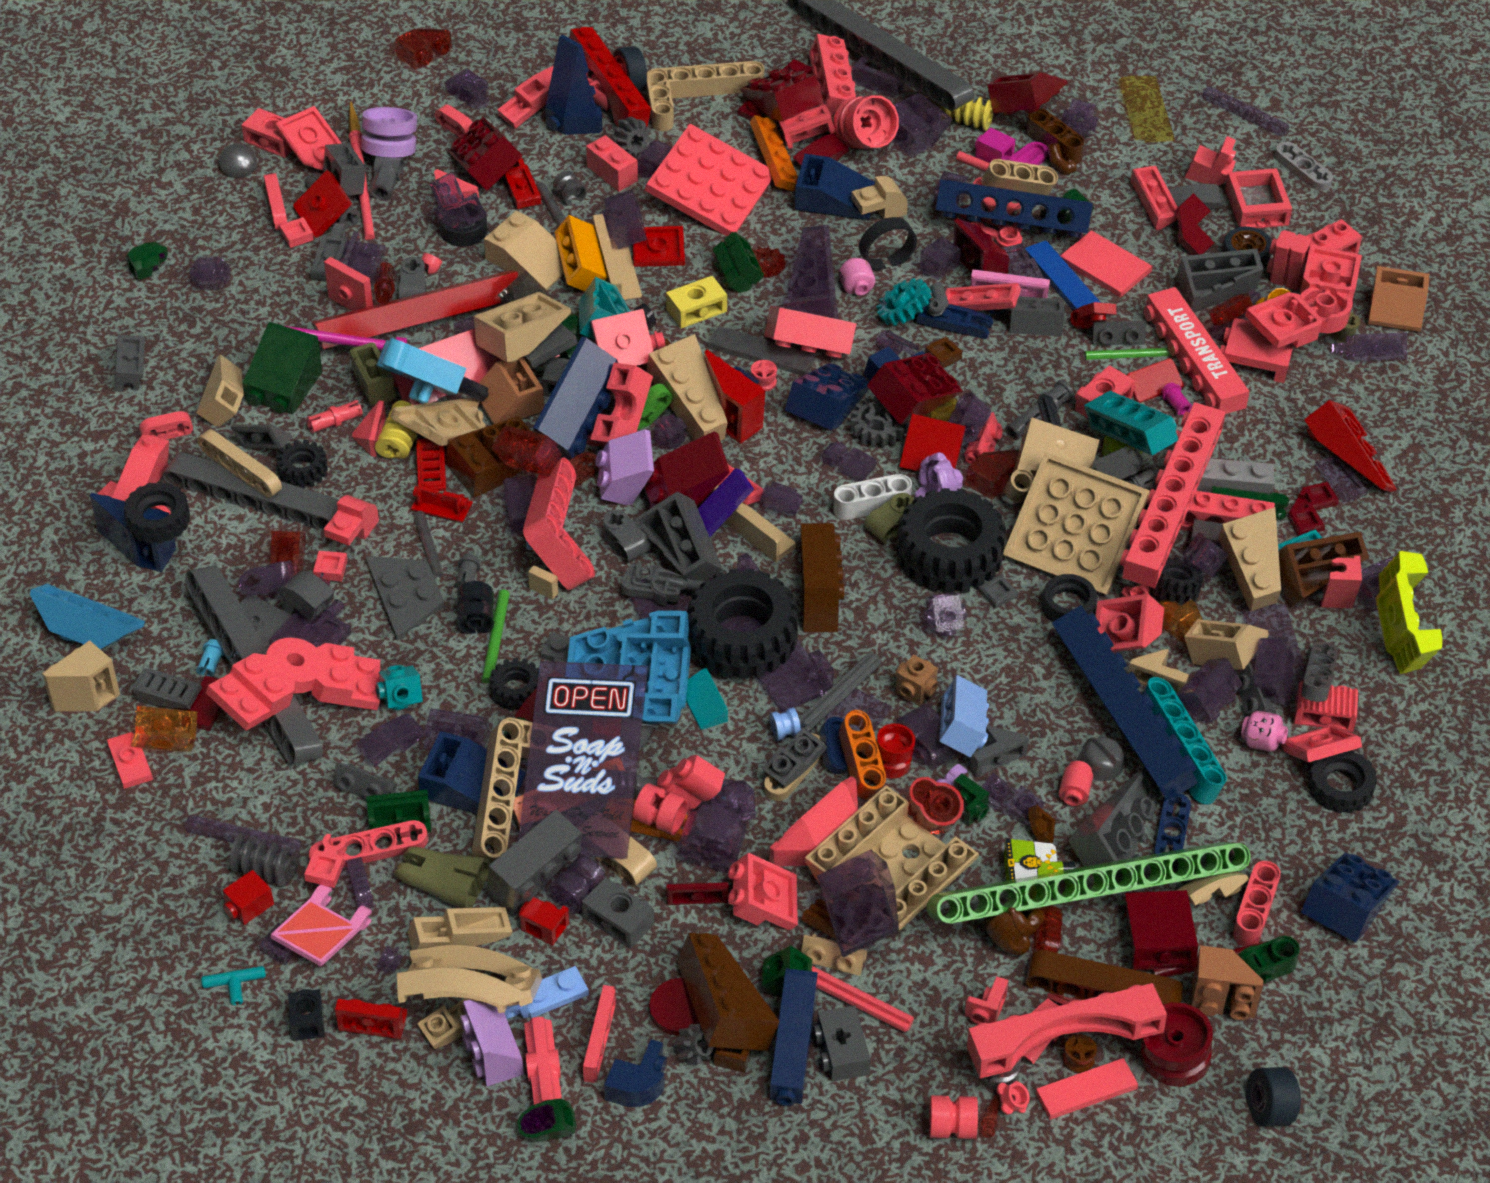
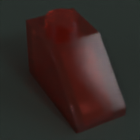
M272 530L270 587L281 588L294 575L302 571L305 557L306 530Z

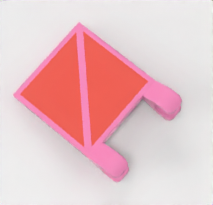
M319 885L311 898L271 933V939L321 967L352 937L371 923V919L368 916L372 914L371 909L366 906H360L349 921L326 908L325 906L331 901V896L328 894L332 892V888L324 885Z

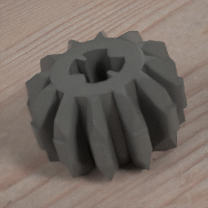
M627 117L626 120H618L619 126L612 127L615 132L609 138L634 158L643 157V150H649L647 143L652 141L648 136L651 130L640 119Z

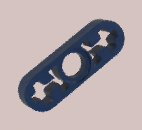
M1179 794L1170 801L1164 799L1154 854L1164 853L1167 844L1173 845L1172 851L1183 849L1191 802L1184 794ZM1174 803L1180 804L1178 817L1172 816ZM1175 827L1180 831V834L1178 836H1169L1164 832V829ZM1177 859L1173 861L1172 869L1179 866Z

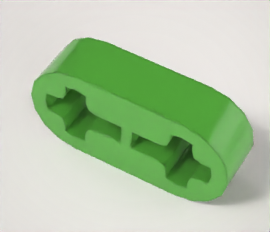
M656 384L649 389L637 430L651 425L672 402L673 396L664 384Z

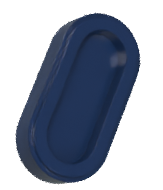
M836 716L826 720L820 729L821 741L828 747L823 752V761L827 769L832 773L843 774L848 771L839 738V728L844 719Z

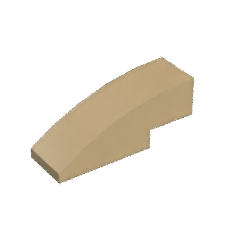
M506 907L446 909L444 916L413 917L407 933L411 949L416 950L445 945H483L511 936L512 928Z

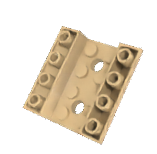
M887 785L805 857L806 864L824 893L862 922L871 926L875 932H899L927 906L928 900L933 895L941 893L979 857L978 852L956 836L946 845L909 818V802ZM907 849H913L918 852L919 856L908 859L903 856L902 852ZM866 886H874L879 892L876 895L868 896L862 892V889Z

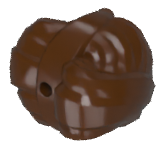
M1009 907L1007 912L984 917V924L989 937L1000 949L1013 955H1022L1030 948V939L1028 937L1036 932L1045 916L1040 908L1016 911L1014 907Z

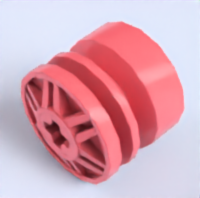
M883 96L851 97L844 100L837 107L834 115L836 136L851 149L881 148L888 145L895 138L899 128L897 110L891 101Z

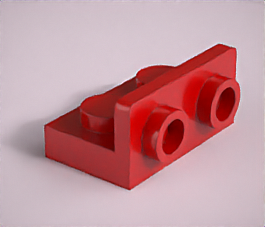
M338 999L335 1007L338 1030L401 1039L408 1016L407 1009L395 1007L387 1003L380 1005L365 1003L358 999Z

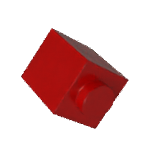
M251 870L222 890L225 901L223 904L224 911L232 920L238 918L243 925L274 905L271 888L254 870Z

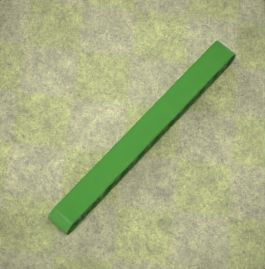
M1213 843L937 893L928 900L927 912L935 921L957 923L999 915L1000 913L1007 912L1009 907H1014L1016 911L1240 871L1249 865L1251 854L1246 845L1242 843ZM1233 849L1235 853V858L1233 862L1230 863L1228 859V854ZM1205 854L1207 858L1206 866L1202 868L1200 864V859ZM1175 859H1177L1179 863V868L1176 873H1174L1172 870V864ZM1147 864H1149L1151 868L1150 876L1146 879L1144 876V868ZM1120 869L1123 876L1121 882L1117 884L1115 874ZM1092 874L1094 884L1091 889H1088L1086 880ZM1063 879L1066 887L1065 891L1060 895L1057 887L1058 883ZM1032 885H1035L1037 894L1031 900L1028 891ZM1003 890H1006L1008 900L1004 905H1001L999 896ZM976 895L979 905L973 911L970 907V900ZM947 900L950 905L949 912L945 916H943L941 914L940 907L941 904Z

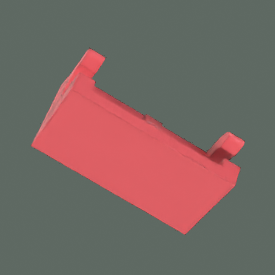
M826 104L804 111L784 121H779L788 149L793 148L792 143L827 131L830 134L835 133L831 114Z
M1354 556V558H1335L1332 560L1331 565L1343 566L1345 571L1329 573L1328 583L1322 590L1324 595L1320 604L1324 608L1352 609L1362 582L1360 556Z

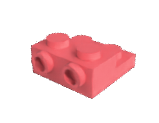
M751 853L745 854L730 866L728 877L733 880V889L729 894L728 902L733 905V915L757 926L765 920L787 930H792L798 925L796 874Z

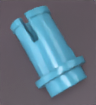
M210 639L202 647L204 653L196 672L199 675H204L205 671L208 670L207 676L214 677L219 659L224 657V652L217 640Z

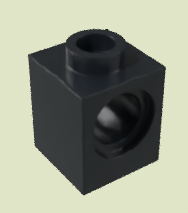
M303 989L298 992L288 993L290 1027L293 1041L325 1037L324 1011L320 989Z

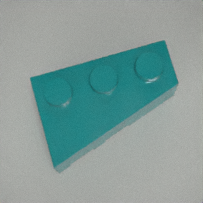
M594 277L579 300L580 334L594 339L590 321L631 312L615 285Z

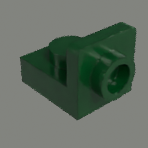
M961 773L954 780L953 786L960 792L963 798L964 808H966L964 823L970 826L975 820L978 822L982 821L988 814L989 792ZM953 791L954 799L957 802V804L960 805L959 798L957 794Z

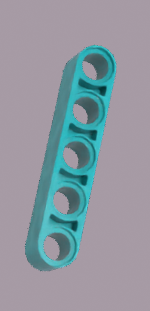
M1159 677L1150 678L1142 693L1146 692L1155 705L1151 709L1154 715L1160 712L1169 726L1165 730L1168 736L1174 733L1183 747L1179 751L1182 757L1188 754L1197 768L1193 774L1198 783L1188 790L1199 803L1212 804L1227 781L1226 773L1169 682Z

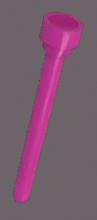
M286 326L316 335L319 342L354 347L372 342L376 344L378 350H382L386 340ZM395 337L396 340L407 343V338Z

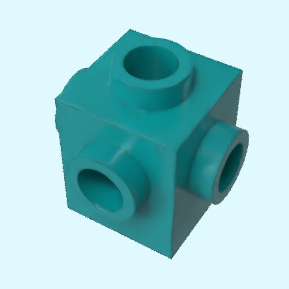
M393 665L385 671H379L380 682H376V693L378 699H382L388 708L401 710L407 708L409 704L423 702L420 674L413 665L407 667Z

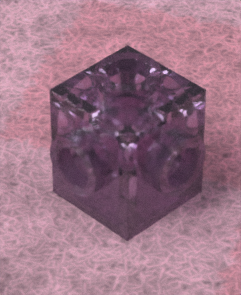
M1072 98L1069 110H1064L1062 122L1082 137L1083 135L1089 137L1091 131L1095 132L1099 120V117H1095L1097 106L1096 104ZM1080 118L1083 119L1082 122H1076Z
M950 592L925 597L927 610H924V621L931 631L939 633L940 636H951L957 634L956 629L965 628L964 620H967V611L964 603L961 604L960 594Z
M745 780L723 781L720 792L707 801L709 814L714 816L721 825L736 826L741 821L756 818L754 790Z

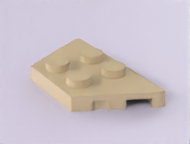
M473 398L395 407L390 416L393 420L440 446H447L448 439L486 427L482 421V411H478L479 401Z

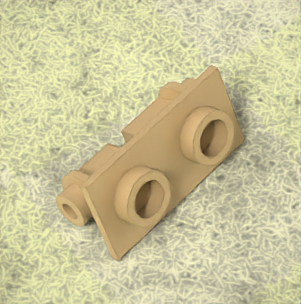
M813 934V936L804 935L801 952L812 958V964L861 976L862 966L867 957V950H863L862 946L859 945L855 948L843 943H835V941L817 937V934Z

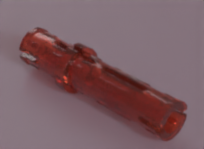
M383 262L377 268L378 276L374 284V291L377 302L388 304L390 299L392 300V295L395 291V284L393 282L394 267L391 263Z

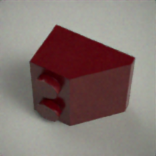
M961 219L954 220L953 255L971 274L972 270L1008 274L1010 259L1006 250L1001 249L994 242L991 235L986 234L979 226Z

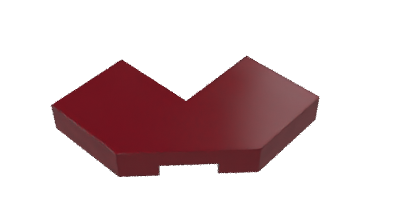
M1194 193L1175 210L1176 219L1179 222V243L1191 255H1200L1207 251L1215 242L1197 225L1211 210Z
M1328 481L1302 487L1298 494L1296 502L1288 513V519L1298 536L1314 529L1317 532L1325 531V525L1316 510L1339 504V500Z

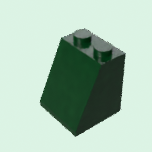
M269 322L242 383L245 400L255 406L263 405L270 407L278 413L294 414L323 372L318 336Z

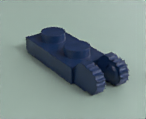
M949 304L941 316L935 317L929 314L928 306L923 307V312L917 315V323L966 335L968 333L969 336L981 339L988 337V328L990 329L994 322L990 315Z

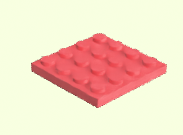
M689 124L650 178L644 191L719 233L728 236L731 232H738L773 179L766 165L696 126Z

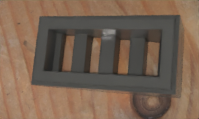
M147 668L142 670L132 687L138 702L181 709H190L202 689L199 683ZM182 691H185L182 698H180L179 696L182 693Z

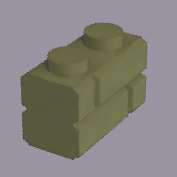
M372 342L352 348L350 350V359L352 361V371L370 406H375L379 400L384 401V403L395 398L393 376L390 371L376 366L380 352L376 344Z

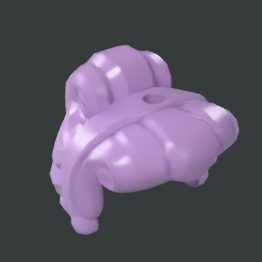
M938 452L922 460L918 481L923 487H920L915 492L916 498L920 495L925 497V493L932 490L940 492L942 488H950V491H957V488L961 489L962 473L952 467L950 460H947L943 453Z

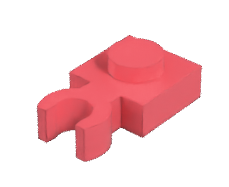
M331 834L324 836V851L314 850L304 873L305 881L335 888L345 864L344 856L342 855L347 850L346 838L342 837L341 842L333 846L331 845Z

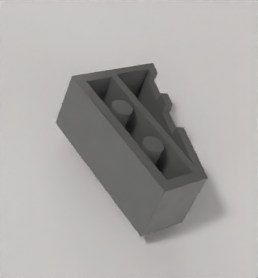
M554 810L489 865L487 895L500 907H506L507 913L514 917L520 912L521 907L526 901L530 902L568 861L573 860L581 851L582 832L558 810Z

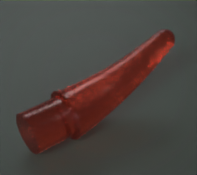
M998 1093L995 1094L989 1103L981 1121L982 1135L986 1138H992L995 1135L1000 1107V1095Z

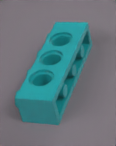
M1108 391L1084 405L1091 429L1149 455H1154L1178 441L1177 425L1172 416L1113 391Z

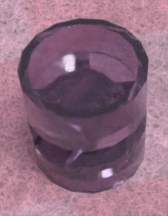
M581 855L567 867L566 872L561 873L550 884L549 891L556 903L561 906L567 905L569 912L578 914L582 910L584 898L607 876L595 861Z

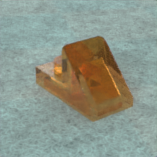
M1165 599L1159 603L1164 607L1162 628L1187 647L1184 636L1197 619L1203 620L1192 599L1182 606L1178 605L1175 601L1173 603Z

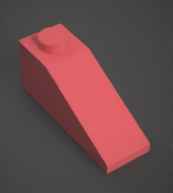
M143 434L132 448L112 498L125 501L128 499L129 494L137 490L136 488L139 486H144L151 482L157 483L160 480L163 472L168 467L169 440L160 439L155 435Z

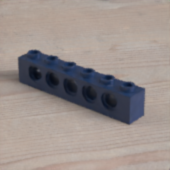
M946 179L940 180L936 210L941 211V216L956 218L957 213L966 214V220L981 222L982 217L991 218L992 224L1006 226L1007 221L1017 222V228L1031 230L1032 225L1042 226L1043 232L1057 234V229L1068 230V236L1081 238L1083 233L1088 234L1093 202ZM962 193L969 195L971 203L967 208H961L957 204V197ZM986 197H991L996 202V208L992 212H986L982 208V202ZM1011 201H1016L1021 205V212L1018 216H1012L1007 211V206ZM1037 205L1045 207L1047 211L1046 217L1043 220H1037L1032 215V210ZM1062 209H1067L1072 214V220L1068 224L1060 223L1057 218L1058 212Z

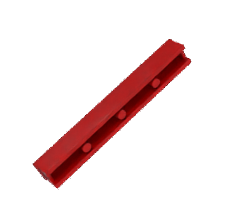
M509 270L311 321V324L314 326V330L366 338L522 298L517 277L518 272ZM319 342V347H322V349L340 345Z

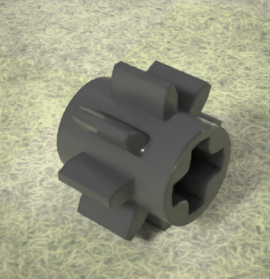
M690 1024L689 1028L679 1029L680 1035L677 1037L676 1042H674L679 1059H688L689 1065H697L701 1063V1060L711 1059L710 1054L714 1047H708L700 1024Z

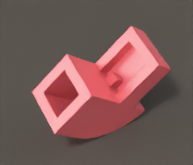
M1227 136L1218 153L1199 145L1185 178L1205 184L1221 185L1225 183L1228 172L1233 171L1236 163L1233 160L1236 151L1232 150L1236 140Z
M350 495L343 496L337 502L338 511L324 528V535L350 546L355 537L365 540L379 522L377 507L372 503Z

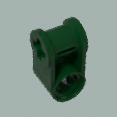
M1279 936L1265 943L1250 946L1241 951L1238 956L1265 984L1273 979L1290 974L1295 970L1300 946L1290 936Z

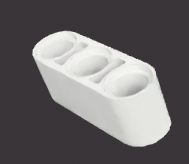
M895 474L841 485L834 492V514L844 520L868 516L873 510L882 506L898 493L911 495L912 481L906 475Z

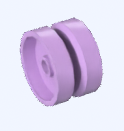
M375 107L363 111L362 128L366 131L362 133L361 149L364 152L390 158L405 157L415 153L416 136L412 133L417 129V115L414 112L395 107Z

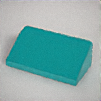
M704 668L688 679L686 702L700 730L728 722V708L707 668Z

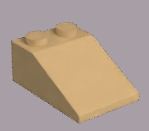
M518 211L511 214L484 238L486 260L507 271H517L520 278L545 291L565 274L556 239L536 220Z
M536 292L474 316L476 345L505 362H515L520 357L530 354L571 314V308L541 292Z

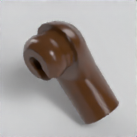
M1059 143L1047 145L1053 168L1066 176L1076 172L1077 166L1075 161L1069 160L1066 162L1062 158Z

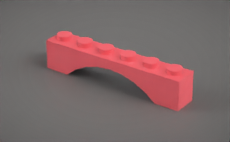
M1153 983L1142 986L1134 985L1126 990L1114 993L1106 992L1097 997L1081 1001L1073 1000L1065 1005L1053 1008L1045 1007L1036 1012L1021 1016L1012 1015L1005 1020L993 1023H980L975 1027L969 1028L967 1049L981 1079L1011 1071L1016 1063L1032 1048L1046 1040L1063 1034L1103 1032L1136 1040L1164 1033L1167 1013Z

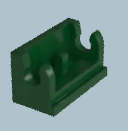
M427 790L366 796L370 830L416 820L425 825L427 833L432 832ZM413 831L410 832V834H417V832Z

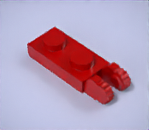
M521 157L515 163L516 167L510 168L503 175L517 209L541 204L539 190L528 165H525Z

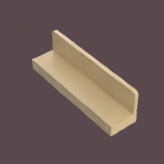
M603 214L593 215V225L607 275L606 282L615 285L624 300L641 298L642 294L624 229L607 230Z
M717 485V486L705 497V499L700 503L701 505H702V504L705 502V500L717 489V487H718L719 485ZM743 502L725 521L728 526L775 562H778L796 548L795 541Z

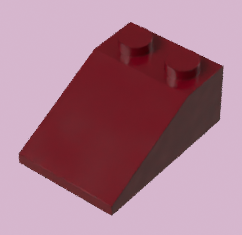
M713 431L658 457L654 461V472L645 484L650 507H654L677 491L694 500L696 506H698L730 473L717 432Z

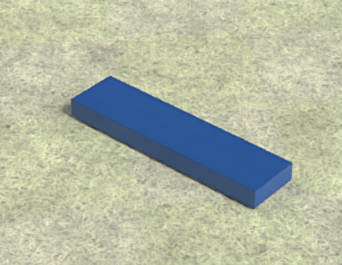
M1046 240L1024 248V255L1045 279L1050 280V285L1072 310L1093 302H1100Z

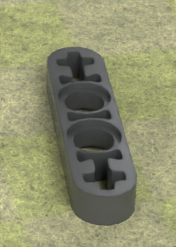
M1328 642L1313 643L1301 692L1305 699L1315 702H1323L1328 699L1338 655V647Z

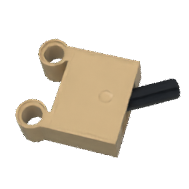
M1045 395L1037 399L1042 421L1031 418L1025 428L1013 473L1004 487L1005 495L1011 501L1021 502L1026 499L1045 452L1091 469L1093 467V461L1100 440L1062 428L1051 396ZM1015 482L1021 483L1025 489L1018 488Z

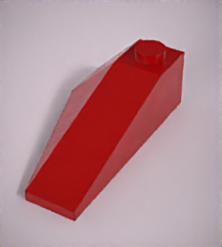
M1329 400L1304 419L1309 426L1307 432L1314 441H1319L1381 489L1388 492L1397 490L1384 465L1377 459L1373 460L1372 457L1377 452L1372 445L1364 438H1361L1367 436V433L1349 407Z

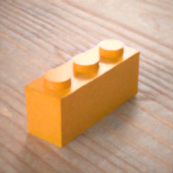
M568 215L554 233L567 284L586 291L594 277L605 281L607 275L594 225Z

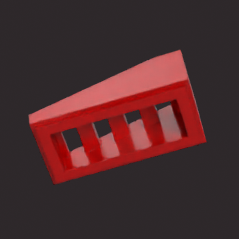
M418 439V486L420 487L423 484L426 487L438 489L439 491H446L445 446H440L429 439ZM440 478V480L437 481H424V479Z

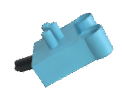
M390 338L389 341L386 340L376 366L414 381L409 398L421 404L428 403L433 389L447 395H454L460 392L478 401H484L489 396L486 386L464 377L467 368L394 338Z

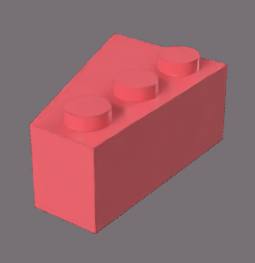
M770 305L764 336L775 339V345L790 348L791 343L800 344V350L816 353L817 348L827 350L826 355L841 358L842 353L850 355L857 323Z

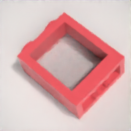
M1277 168L1228 172L1225 191L1239 227L1265 228L1289 225L1292 206Z

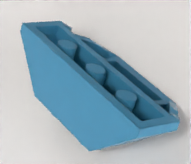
M44 584L30 591V596L49 631L60 635V638L66 641H76L81 644L91 641L102 650L141 629L145 624V621L75 593L58 589L50 584Z

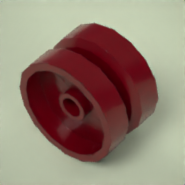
M1175 1002L1164 1004L1163 1006L1167 1013L1164 1033L1142 1038V1062L1146 1071L1155 1080L1163 1084L1175 1087L1194 1084L1206 1075L1211 1066L1213 1028L1208 1017L1194 1006Z

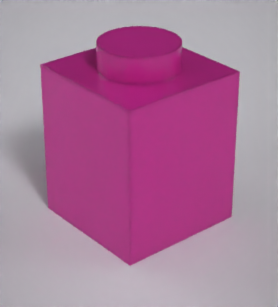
M990 127L983 135L981 134L975 142V157L988 163L995 159L1008 160L1014 154L1016 139Z

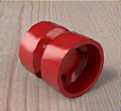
M887 724L880 728L876 742L886 778L896 779L904 776L910 769L915 747V735L912 730L902 724Z

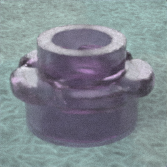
M387 945L376 966V968L384 971V975L389 970L394 973L397 970V966L403 958L402 955L398 954L399 946L393 948Z

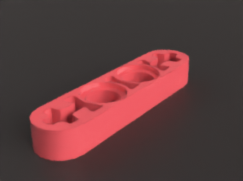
M416 820L331 838V845L333 846L338 845L342 837L346 838L347 847L353 843L362 846V850L358 855L350 856L347 853L342 855L345 860L344 867L403 855L408 847L424 848L428 843V833L425 825ZM416 831L418 840L412 841L410 832ZM397 834L401 836V845H398ZM381 837H389L392 839V844L386 849H380L376 846V841ZM323 840L311 846L309 850L310 859L314 850L324 851Z

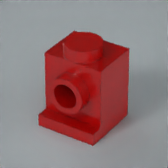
M533 897L530 902L526 901L520 909L521 931L553 946L569 925V908L563 905L559 910L554 904L548 901L543 902Z

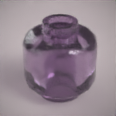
M220 256L197 258L190 269V279L200 290L224 288L231 277L229 264Z

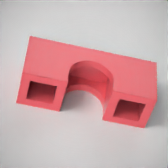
M613 364L606 388L612 391L615 396V408L611 415L598 414L590 440L605 447L609 440L637 432L653 379L652 375L636 365Z

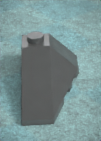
M1146 768L1136 772L1092 813L1069 839L1073 851L1085 867L1141 857L1139 854H1136L1139 842L1146 843L1148 835L1144 832V821L1153 819L1160 794ZM1120 869L1115 874V880L1121 882L1123 876Z

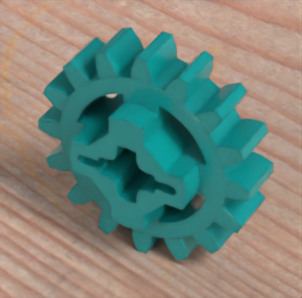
M912 278L908 283L906 280H903V282L895 284L892 291H886L885 296L879 299L881 303L876 306L878 309L877 313L886 325L892 323L893 326H896L899 321L904 324L906 321L913 320L916 313H922L923 307L929 305L927 300L932 298L931 290L922 279L916 281L915 278Z

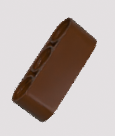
M1040 108L1038 111L1028 113L1026 134L1031 139L1041 142L1046 146L1059 143L1062 158L1066 162L1072 160L1078 164L1082 161L1085 141L1080 134L1045 109Z

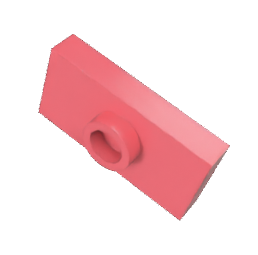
M136 731L107 739L124 789L153 780Z

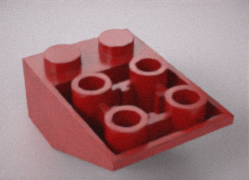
M706 350L704 351V360L727 419L726 434L741 444L763 428L766 390L744 376L739 370L724 362L722 358Z

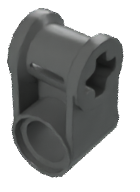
M408 257L402 261L399 299L426 292L425 264L422 259Z
M610 510L604 515L603 524L606 528L603 531V539L617 555H621L626 560V564L650 551L651 544L647 535L633 523L625 512Z

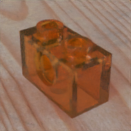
M137 706L132 721L131 746L170 751H191L196 740L197 712Z

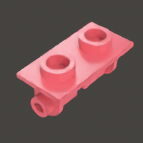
M991 412L988 420L982 419L977 422L971 437L973 442H969L964 453L967 463L974 464L978 461L982 462L983 467L987 468L990 458L994 457L995 445L997 440L1002 437V426L998 423L994 412Z

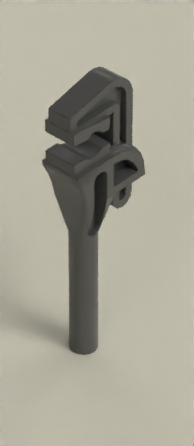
M637 563L630 564L622 577L621 590L625 595L653 599L656 603L666 606L667 601L677 602L680 600V591H695L697 588H700V584L704 581L688 579L658 565H650L647 583H642V564Z

